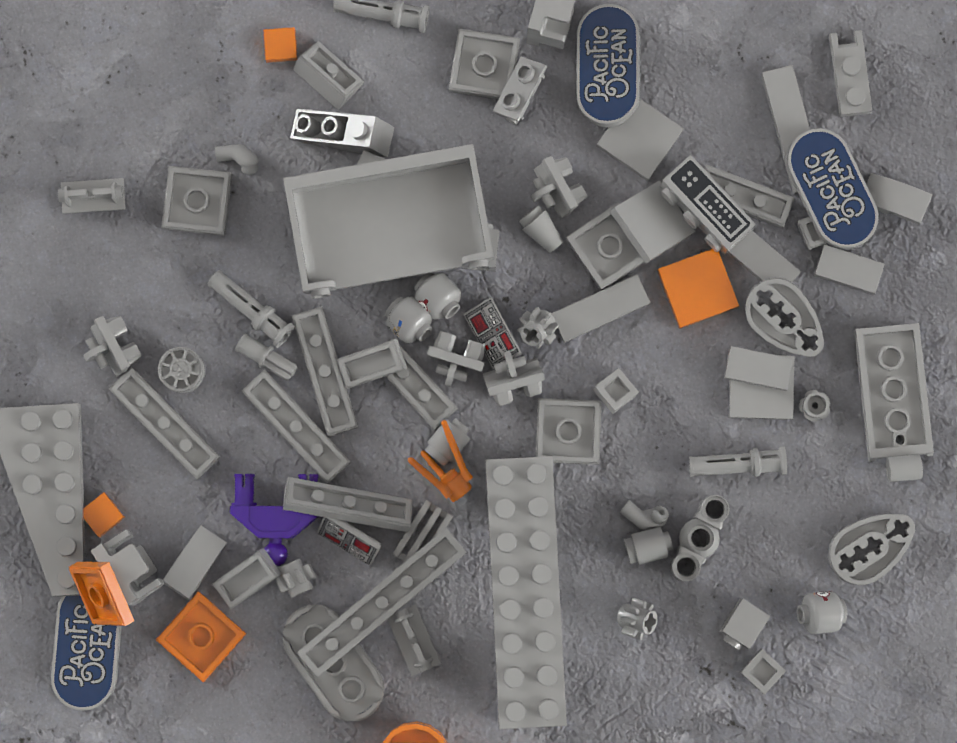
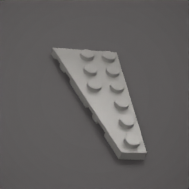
M73 403L0 408V456L51 594L54 597L80 595L69 571V566L76 562H86L81 405Z

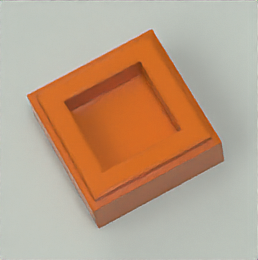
M295 27L263 29L266 63L298 60Z
M105 492L83 508L84 520L98 537H102L125 518Z

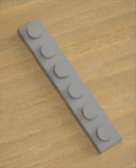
M445 528L300 649L297 654L318 678L467 552L448 529Z

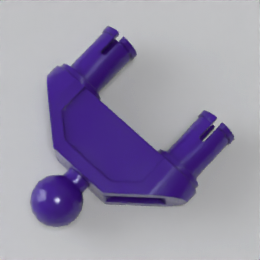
M234 474L235 502L231 503L230 514L258 538L269 539V544L264 549L277 567L283 565L287 560L288 551L285 545L282 544V539H293L319 516L283 510V506H257V503H254L255 474H245V487L244 475ZM298 474V478L308 480V475ZM309 474V481L318 482V474Z

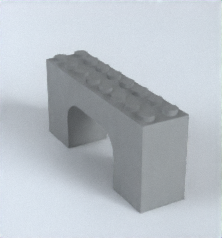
M552 456L487 459L485 469L499 729L567 726Z

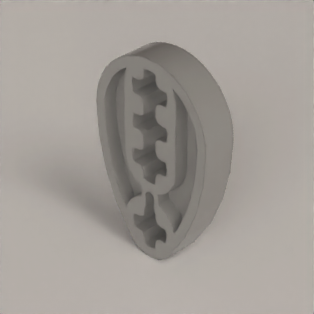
M774 277L760 281L751 289L746 299L745 312L747 320L755 332L776 347L793 354L812 357L822 351L824 339L816 312L807 297L794 283L784 278ZM759 290L762 292L770 290L772 292L770 299L774 303L783 302L781 309L785 314L788 315L791 312L795 314L792 318L794 325L791 327L788 324H785L783 327L779 325L781 317L777 313H774L772 316L769 315L770 307L766 302L757 303L759 299L757 292ZM797 330H801L809 337L813 334L816 335L815 343L817 346L814 349L810 346L804 349L802 347L804 341Z
M884 514L868 517L844 527L834 535L828 548V560L833 572L844 582L853 585H866L877 581L900 561L914 536L915 524L907 515ZM895 521L899 524L906 523L907 528L904 529V537L898 534L888 539L886 538V535L895 529ZM869 537L872 541H880V545L877 547L879 552L877 554L873 551L867 552L864 555L866 560L864 563L860 560L853 561L850 564L851 571L839 568L838 565L842 562L841 555H844L846 558L855 554L853 548L855 546L859 549L867 547L869 545L867 541Z

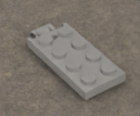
M919 323L855 329L854 336L868 462L886 458V475L889 482L920 480L923 477L920 455L925 454V457L933 456L934 450ZM897 436L902 438V444L896 443L895 439Z

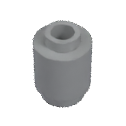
M456 418L452 422L446 419L461 452L470 441V438L466 435L470 430ZM441 425L427 443L429 445L424 451L441 465L445 466L448 461L452 462L455 457Z
M661 527L633 533L630 538L624 539L630 564L638 562L639 565L669 558L668 551L673 550L669 532H662Z

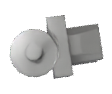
M552 156L547 157L534 169L538 178L533 180V183L538 191L531 195L533 202L543 200L547 209L554 207L560 219L568 216L587 197L582 185L578 183L568 187L564 180L565 177L573 172L567 157L555 160Z
M101 316L94 320L95 324L90 328L95 337L86 340L90 351L84 354L86 362L96 360L100 369L110 364L117 378L122 376L131 365L140 359L141 353L134 342L120 348L115 339L127 332L126 325L121 316L105 320L104 316Z
M440 331L434 346H429L427 355L451 363L450 367L438 364L436 373L447 376L446 386L451 387L454 379L466 382L468 373L457 370L458 365L483 373L485 363L482 361L485 344L468 340L464 356L452 353L457 336Z
M510 350L503 352L505 361L494 364L495 370L482 373L490 396H493L498 406L511 403L513 400L511 390L523 387L525 396L532 397L541 394V381L545 380L538 358L526 361L525 356L512 359Z

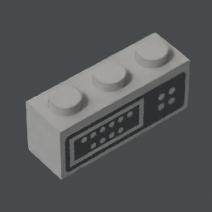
M691 155L662 180L660 186L663 189L661 191L663 197L672 206L677 204L685 212L683 218L692 228L696 229L699 227L706 235L704 240L715 252L720 250L725 255L756 225Z

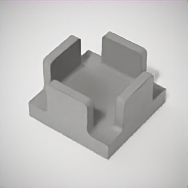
M535 0L528 26L527 44L539 47V43L563 49L574 13L575 0Z
M131 530L121 532L108 542L101 543L90 551L97 562H110L128 606H135L165 584L162 579H156L140 590L139 584L158 571L143 546L139 545L136 547L134 544H129L119 552L115 551V548L134 536Z

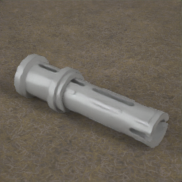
M334 0L333 12L391 22V26L394 28L404 26L419 29L420 33H425L430 6L424 5L422 8L404 4L403 0H398L394 3L378 0Z
M218 270L208 281L207 284L210 288L214 289L252 321L251 325L256 331L261 330L274 341L273 345L278 348L283 345L293 333L295 326L292 323L287 324L274 313L275 309L271 306L261 305L221 270Z
M780 446L778 450L765 451L752 448V450H749V453L689 456L690 477L748 472L754 475V477H759L761 473L780 472L781 475H787L785 446Z

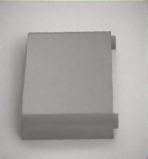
M473 144L283 178L302 289L305 294H311L312 299L330 296V291L460 267L469 266L470 270H480L489 267L488 262L494 260Z

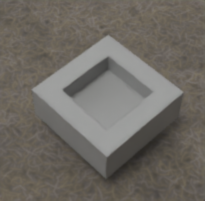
M619 368L598 383L593 389L612 414L630 402L639 393Z
M760 649L740 671L764 695L786 672L763 649Z

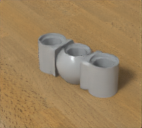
M711 495L703 499L693 519L682 527L679 535L680 546H678L676 555L671 560L669 566L670 573L676 580L685 582L695 579L700 574L701 565L705 563L706 558L712 555L718 548L720 542L719 531L722 529L723 522L728 517L730 511L727 500L722 496ZM710 501L719 503L722 508V513L717 519H712L706 514L705 508ZM697 529L703 530L708 538L706 545L702 548L696 547L691 541L692 533ZM682 558H687L693 563V572L687 577L682 576L677 571V563Z

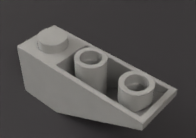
M297 109L290 139L356 154H362L363 150L380 157H388L394 127L376 116Z

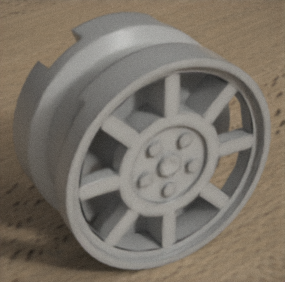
M175 347L165 352L158 364V375L161 382L170 390L176 393H190L196 390L202 383L203 378H205V365L201 357L193 350L186 347Z

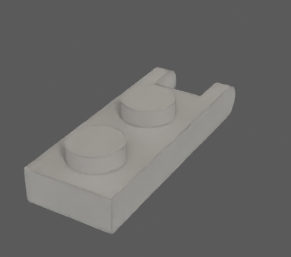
M854 31L855 43L841 45L838 44L837 33H830L829 41L839 117L871 114L872 103L862 31Z

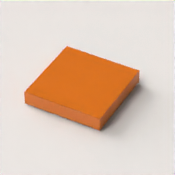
M711 249L657 270L679 329L739 307L719 251L715 252Z
M76 562L69 566V571L92 624L127 626L134 622L110 562Z
M198 591L156 638V641L196 677L205 682L247 633Z

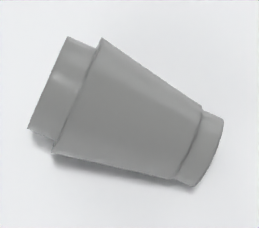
M538 205L519 220L523 226L521 230L549 253L564 242L546 209L542 211Z

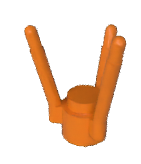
M443 420L441 425L460 472H457L454 468L445 473L424 450L420 454L440 477L439 480L414 458L409 457L408 463L439 489L446 499L449 498L452 502H455L472 489V485L468 481L473 476L466 468L447 421Z

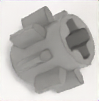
M536 307L532 313L526 311L519 319L522 324L518 327L517 331L520 332L524 343L536 346L539 349L543 343L550 345L556 338L554 332L559 325L555 323L551 312L540 310L539 307Z
M298 559L278 568L282 574L275 581L281 593L288 591L291 598L313 589L310 580L317 577L311 564L303 566L301 559Z
M632 598L631 604H623L617 615V622L619 626L623 627L621 633L639 640L643 639V634H651L655 630L658 620L656 612L652 611L654 605L637 598Z

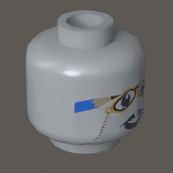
M412 296L397 298L386 310L387 328L407 344L413 343L416 340L422 342L430 335L433 329L430 326L432 322L431 315Z

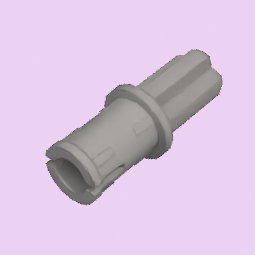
M246 333L241 337L235 348V351L258 363L260 369L265 367L286 381H289L296 372V364L274 352V347L270 346L268 348Z

